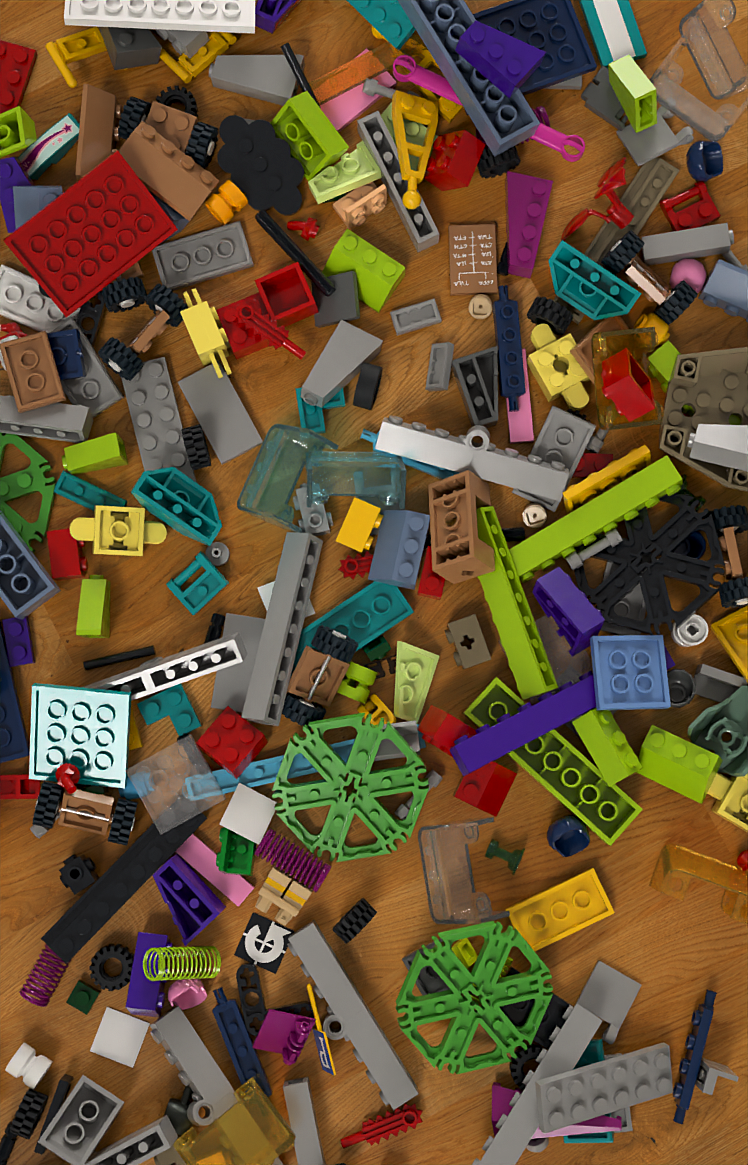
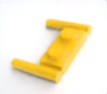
M97 26L57 39L56 42H49L45 45V48L70 88H75L77 81L67 64L107 51Z
M208 32L209 41L192 58L189 59L185 54H182L178 58L179 61H176L162 48L160 59L185 83H189L193 76L196 77L216 60L217 55L223 54L229 48V45H233L236 42L237 38L231 32Z

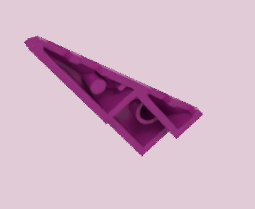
M493 1082L492 1125L494 1136L499 1131L495 1126L503 1113L508 1116L513 1108L509 1103L515 1093L519 1092L521 1094L523 1090L515 1088V1090L501 1087L500 1083ZM601 1115L545 1134L538 1126L531 1139L621 1131L623 1125L622 1117L612 1118Z

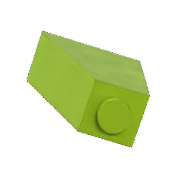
M626 55L609 63V82L634 131L638 133L657 124L656 88L630 55Z
M117 433L107 434L65 447V455L62 456L64 469H68V472L72 475L128 465L124 441Z
M89 575V579H82L76 635L84 638H109L110 581L104 579L103 575Z

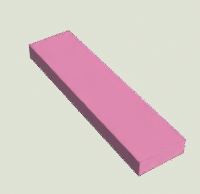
M525 348L522 349L526 393L518 397L519 411L509 412V400L506 398L510 444L534 441Z
M194 834L175 851L238 907L255 888L241 875L220 872L219 867L216 865L217 854Z

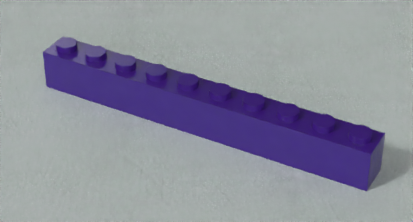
M664 645L666 668L669 670L675 666V663ZM592 671L580 676V682L574 685L570 681L558 688L560 692L552 695L551 691L538 698L539 703L533 706L529 702L517 709L519 713L513 716L509 713L496 719L498 724L492 727L486 724L476 729L475 736L468 738L467 735H464L455 740V746L449 751L463 777L596 708Z

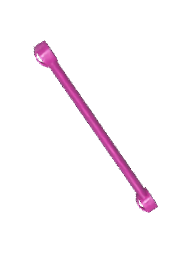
M401 55L394 60L393 75L398 81L413 82L463 106L446 78L417 65L414 59L408 55ZM398 65L404 66L411 73L402 75L397 72L396 67ZM542 123L538 126L535 134L529 137L560 152L562 157L570 162L579 160L584 153L585 142L580 136H567ZM564 146H573L580 153L577 155L568 154Z

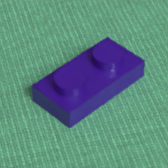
M28 616L23 620L16 617L2 620L10 667L35 663Z

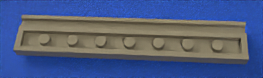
M657 157L643 164L620 199L624 206L634 215V218L622 230L612 221L610 223L605 221L584 255L607 269L601 263L602 259L628 231L632 230L638 235L680 170ZM556 296L553 302H558L560 306L566 307V310L570 311L573 315L572 321L579 325L585 314L559 296Z

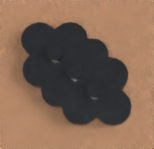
M237 115L226 117L219 127L220 137L225 143L217 155L220 168L226 173L231 174V182L242 193L246 194L248 204L254 210L267 211L274 207L277 212L284 216L296 214L303 204L302 195L297 187L303 182L305 172L301 162L291 157L289 144L284 139L276 138V132L268 121L255 120L248 124L242 117Z

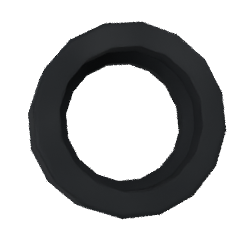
M369 363L363 364L354 394V406L372 410L380 386L382 367Z

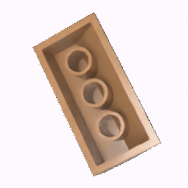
M83 84L75 172L78 180L118 150L116 149V142L120 141L118 119H121L120 116L123 113L122 105L119 104L116 95L89 84Z
M143 121L131 133L119 150L145 187L188 221L195 215L219 182L211 172L202 168L192 157L184 154L171 141L166 140L152 126L147 125Z

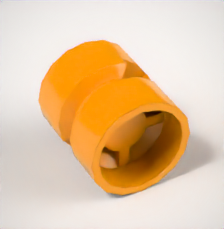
M227 180L218 188V194L213 193L204 202L209 212L223 225H226L234 217V211L239 212L248 204L245 195L230 180Z

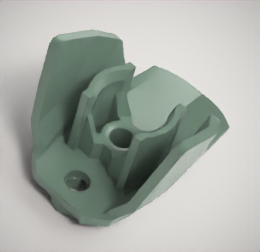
M742 685L721 703L705 709L691 723L687 732L691 743L706 750H714L715 754L721 757L723 761L718 772L728 773L736 777H744L748 773V686ZM729 732L731 739L723 741L722 734Z

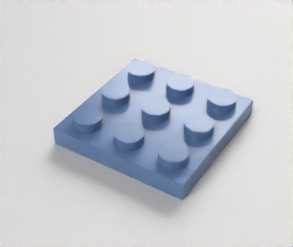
M663 635L592 636L590 638L597 710L668 709L671 707Z

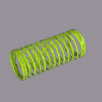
M214 946L150 948L143 959L144 974L150 981L214 978L219 973L221 967V956ZM212 949L215 951L216 956H217V968H216V958H215V955H214V952L212 951ZM208 950L211 951L214 958V968L212 974L210 975L209 973L211 971L212 963L211 956ZM153 951L152 954H151V956H150V959H149V973H148L147 960H148V956H149L150 952ZM154 952H157L153 961V969L156 977H153L151 972V959ZM206 952H207V954H208V956H209V963H210L208 973H206V969H207V958H206V955H205ZM189 954H190V969H191L190 973H189V971H188V968H189V959H188ZM198 954H199V957H200V958H199V969H200L199 973H198V971H197V969H198V959H197ZM157 955H159V960H158V970H159V973H158V975H157V973H156V968H155V962H156ZM175 955H176V958H177V961H176L177 972H176V973H175V970H174V969H175V960H174V959H175ZM180 955H181V969H182L181 973L179 972V967H180L179 957H180ZM184 955H185V957H186V962H185L186 972H185V973H184ZM166 956H167V959H168V960H167V969H168L167 974H166V972H165V967H166L165 958H166ZM170 957H172V973H170Z

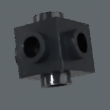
M76 854L63 861L65 866L59 869L62 874L60 875V880L66 888L70 887L74 895L99 879L95 872L97 869L95 863L90 857L86 858L84 854L79 857Z

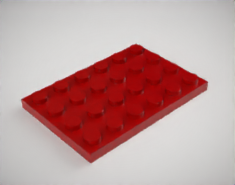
M116 150L3 239V241L67 318L178 229L120 152Z

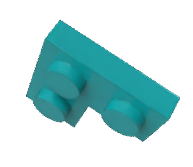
M302 387L295 388L302 436L326 433L323 410L346 406L343 388L322 408L306 403L301 398Z
M182 683L172 686L137 704L147 726L167 716H170L179 736L202 726Z

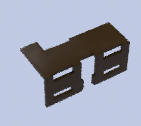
M397 654L365 664L364 667L368 668V665L377 663L376 666L368 669L379 672L380 675L376 677V679L385 677V672L380 662L387 660L390 668L389 672L394 674L396 673V670H394L396 659L391 661L390 658L396 657Z

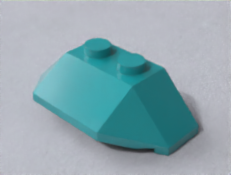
M563 240L548 260L555 294L594 321L628 314L642 294Z
M175 467L144 471L131 490V493L143 508L180 534L200 543L211 546L222 528L212 493Z

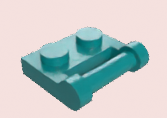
M201 551L185 570L175 579L171 578L166 583L167 587L192 615H196L229 584L226 578ZM203 567L206 572L183 591L181 585L198 569Z

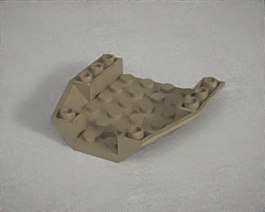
M748 347L677 355L663 406L659 427V449L725 487L748 491L747 471L689 458L692 448L687 447L690 434H696L698 424L730 425L729 416L736 415L740 418V425H748ZM682 406H691L694 410L693 416H684L681 411Z

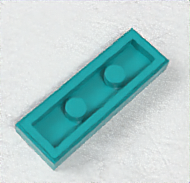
M64 470L54 488L56 494L94 511V506L96 505L125 507L128 502Z

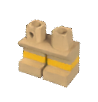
M274 865L258 893L260 896L255 907L267 913L272 903L281 908L274 919L286 925L293 916H297L311 895L312 889H308L306 885L303 886V883H299L296 879L293 880L285 895L282 896L292 877H289V874H285L284 871H280L279 868H275Z

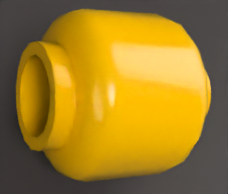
M655 313L641 315L633 328L636 339L650 348H654L659 344L662 346L670 336L668 333L669 325Z

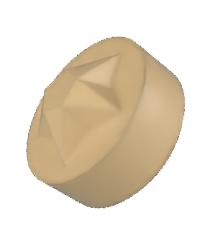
M478 294L472 297L469 302V312L474 318L485 319L491 314L492 301L488 296Z
M531 503L525 507L523 521L527 526L538 528L546 521L547 512L541 504Z

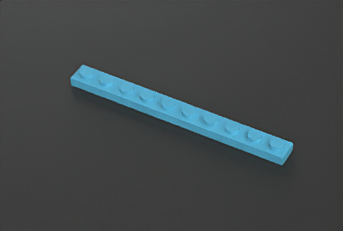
M418 731L420 749L425 748V741L422 739L423 733ZM355 739L330 744L345 763ZM299 753L293 758L287 779L318 771L303 754ZM284 755L251 762L237 779L225 769L212 771L204 776L199 774L186 777L185 781L189 799L194 801L234 792L239 783L249 788L273 783L277 777Z

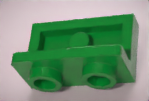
M225 827L221 828L219 840L222 842L221 852H218L216 857V865L219 867V871L224 874L253 876L256 843Z

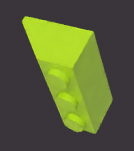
M308 91L289 98L270 123L276 132V138L284 139L289 144L291 157L301 162L305 178L308 182L328 166L336 163L349 148Z
M20 106L0 114V158L24 149L37 141L35 123Z
M347 229L334 246L322 273L329 277L350 271L356 272L358 299L379 313L405 277L406 267Z
M595 708L572 722L609 787L643 768L609 710H597Z
M652 725L641 746L638 758L643 768L636 773L702 804L723 760L719 755Z

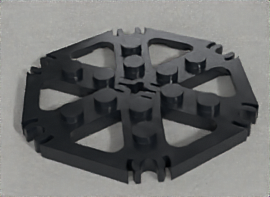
M675 493L671 496L666 494L659 498L662 502L677 505L679 512L654 535L646 507L639 510V514L629 521L624 519L629 541L623 540L614 547L610 545L590 557L620 565L595 589L588 586L584 565L574 569L578 589L585 593L592 605H597V609L601 613L604 611L602 614L605 619L604 622L653 635L651 631L652 625H654L656 634L659 635L660 625L667 624L669 631L672 632V620L675 621L676 629H678L719 591V589L712 588L710 585L716 588L721 587V582L715 581L713 577L716 574H725V570L719 568L723 567L726 569L712 514L706 518L709 514L707 508L701 513L696 512L695 510L699 507L700 501H694L695 497ZM701 530L706 533L711 550V558L708 561L673 553L695 531ZM604 534L597 535V539L587 546L582 544L575 548L576 553L583 551L606 536ZM643 554L646 556L652 554V562L650 564L647 562L641 563V556ZM664 577L698 586L700 588L699 596L684 610L674 611L670 604ZM640 583L647 617L642 621H637L617 615L614 612L615 605Z

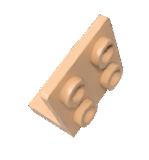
M370 182L354 189L333 203V208L348 229L353 226L358 227L366 221V217L372 213L378 214L385 208L387 204V188L384 184L377 188L374 182Z

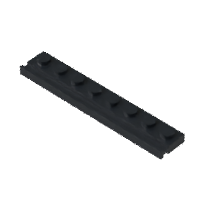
M181 794L45 933L41 940L67 964L199 828L207 817Z

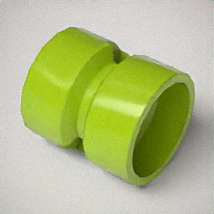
M349 662L350 666L345 674L347 677L342 680L337 693L365 704L370 694L368 687L374 684L378 673L354 662ZM355 681L360 682L359 685L354 688Z

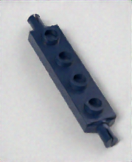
M502 285L498 287L499 300L494 301L492 304L496 346H498L497 363L500 396L508 398L509 412L519 411L518 397L526 393L518 303L509 299L508 286Z
M223 987L216 988L213 992L218 1004L213 1008L212 1012L249 1104L258 1103L262 1117L270 1115L272 1111L267 1099L272 1095L273 1091L255 1048H252L253 1041L246 1029L236 999L227 1000Z
M708 989L706 990L704 1003L702 1005L699 1004L698 1010H694L692 1014V1033L687 1035L685 1042L686 1056L681 1059L679 1065L681 1076L679 1083L676 1082L673 1088V1097L677 1106L673 1121L679 1124H683L686 1110L690 1106L714 1012L713 1005L717 992Z

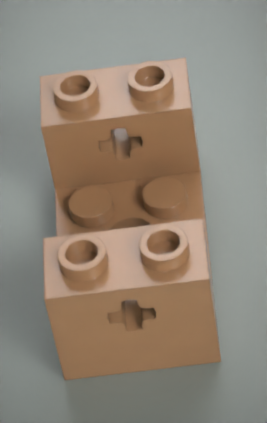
M470 470L429 484L432 571L453 584L495 571L494 549L478 538L476 509L491 506L489 484ZM457 518L456 523L450 527V523L453 521V519Z

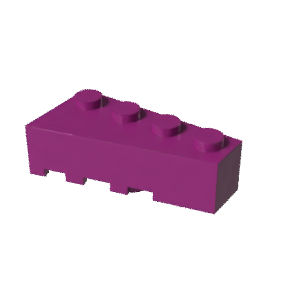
M507 171L505 178L508 274L529 279L531 277L553 181Z

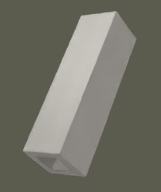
M728 223L644 236L641 239L645 243L642 247L643 260L647 266L679 261L684 258L693 259L729 253L731 244H734L733 230H728Z
M309 1077L284 1081L283 1091L298 1165H326Z

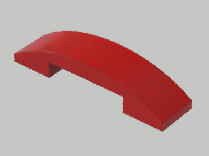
M29 774L0 775V799H38L41 790V780L29 779Z

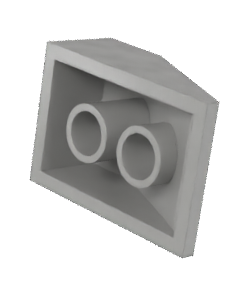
M82 1075L38 1143L71 1165H85L123 1109L124 1101Z

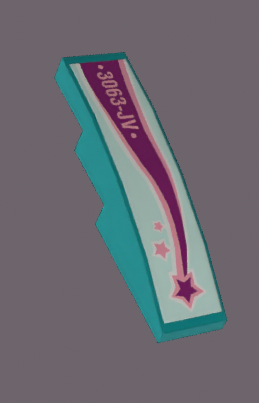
M68 113L50 127L18 157L31 180H38L52 163L57 164L79 139L80 123L71 113Z

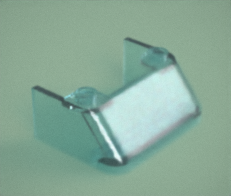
M283 424L273 425L263 441L237 501L238 509L280 528L301 533L302 528L292 524L294 509L287 505L305 463L311 464L319 460L322 456L323 448L337 450L339 445L311 429Z
M310 451L305 453L306 507H311V504H323L330 496H377L385 505H395L398 502L400 509H405L407 470L402 457L388 452Z

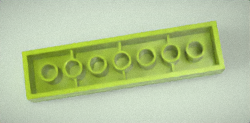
M495 677L462 714L478 728L486 724L492 727L498 724L496 719L507 713L511 716L519 713L517 709L526 703L501 680ZM555 729L508 753L517 764L571 813L581 819L593 833L609 846L614 843L643 810L616 784L609 787L600 770Z

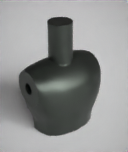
M189 1085L185 1086L181 1099L170 1098L164 1116H168L176 1133L181 1136H187L189 1129L193 1126L187 1117V1109L191 1104L190 1101L193 1094Z

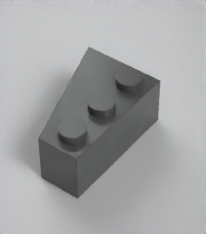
M99 27L114 70L158 64L162 46L149 29Z
M498 346L452 360L451 368L472 427L480 425L487 429L496 426L498 422Z

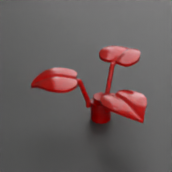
M625 156L611 166L597 183L599 190L593 198L597 199L606 194L612 202L606 210L608 215L606 216L593 209L585 208L567 224L561 241L565 242V239L577 230L591 215L600 217L607 223L612 221L620 230L632 221L634 215L624 206L613 190L626 185V169L623 167L626 164Z

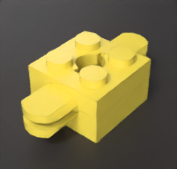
M196 288L191 290L197 305L193 306L186 291L183 295L189 308L180 313L203 366L212 363L220 379L223 375L218 366V360L222 361L227 375L232 374L226 357L229 356L227 349L231 346L224 329H218L222 325L215 307L209 308L207 301L202 302Z
M548 324L537 325L530 335V339L537 351L528 356L527 365L548 402L563 396L572 411L582 410L589 401V394L583 384L590 381V378L570 353V350L576 345L571 333L557 340Z
M96 505L94 506V518H76L69 527L70 534L74 539L93 541L92 554L143 556V544H160L167 535L166 528L162 523L144 521L145 508Z
M717 772L707 793L717 799L711 811L748 833V773L744 777L731 775L728 779Z

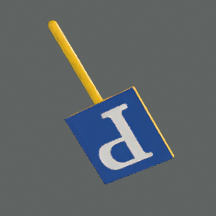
M307 984L317 1029L313 1028L312 1030L322 1070L336 1075L326 1032L322 1031L312 986Z

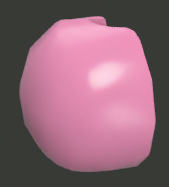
M681 259L678 263H675L672 269L669 284L674 289L677 284L684 280L694 291L699 293L706 281V270L703 264L695 259Z
M197 978L178 979L168 990V1000L173 1007L175 1004L181 1010L197 1006L207 998L205 987L202 981Z

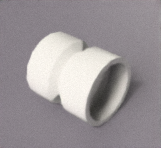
M694 614L678 629H676V623L674 622L672 624L673 631L671 632V637L676 644L682 647L698 645L707 638L708 624L701 616Z
M24 1042L10 1060L5 1071L15 1078L22 1075L24 1084L34 1090L49 1070L53 1061L42 1055L36 1057V1050Z

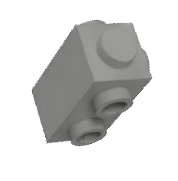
M313 482L301 484L300 488L295 489L297 496H293L295 510H300L302 519H298L301 533L306 532L314 536L330 533L329 527L333 526L331 513L325 512L324 504L328 503L325 489L320 490L319 484L314 485Z

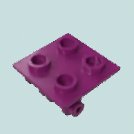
M269 1009L252 1048L280 1053L283 1055V1062L290 1066L296 1063L297 1057H299L316 1019Z

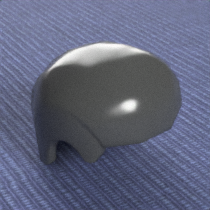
M682 669L668 671L671 707L681 708L690 704L696 691L693 676Z

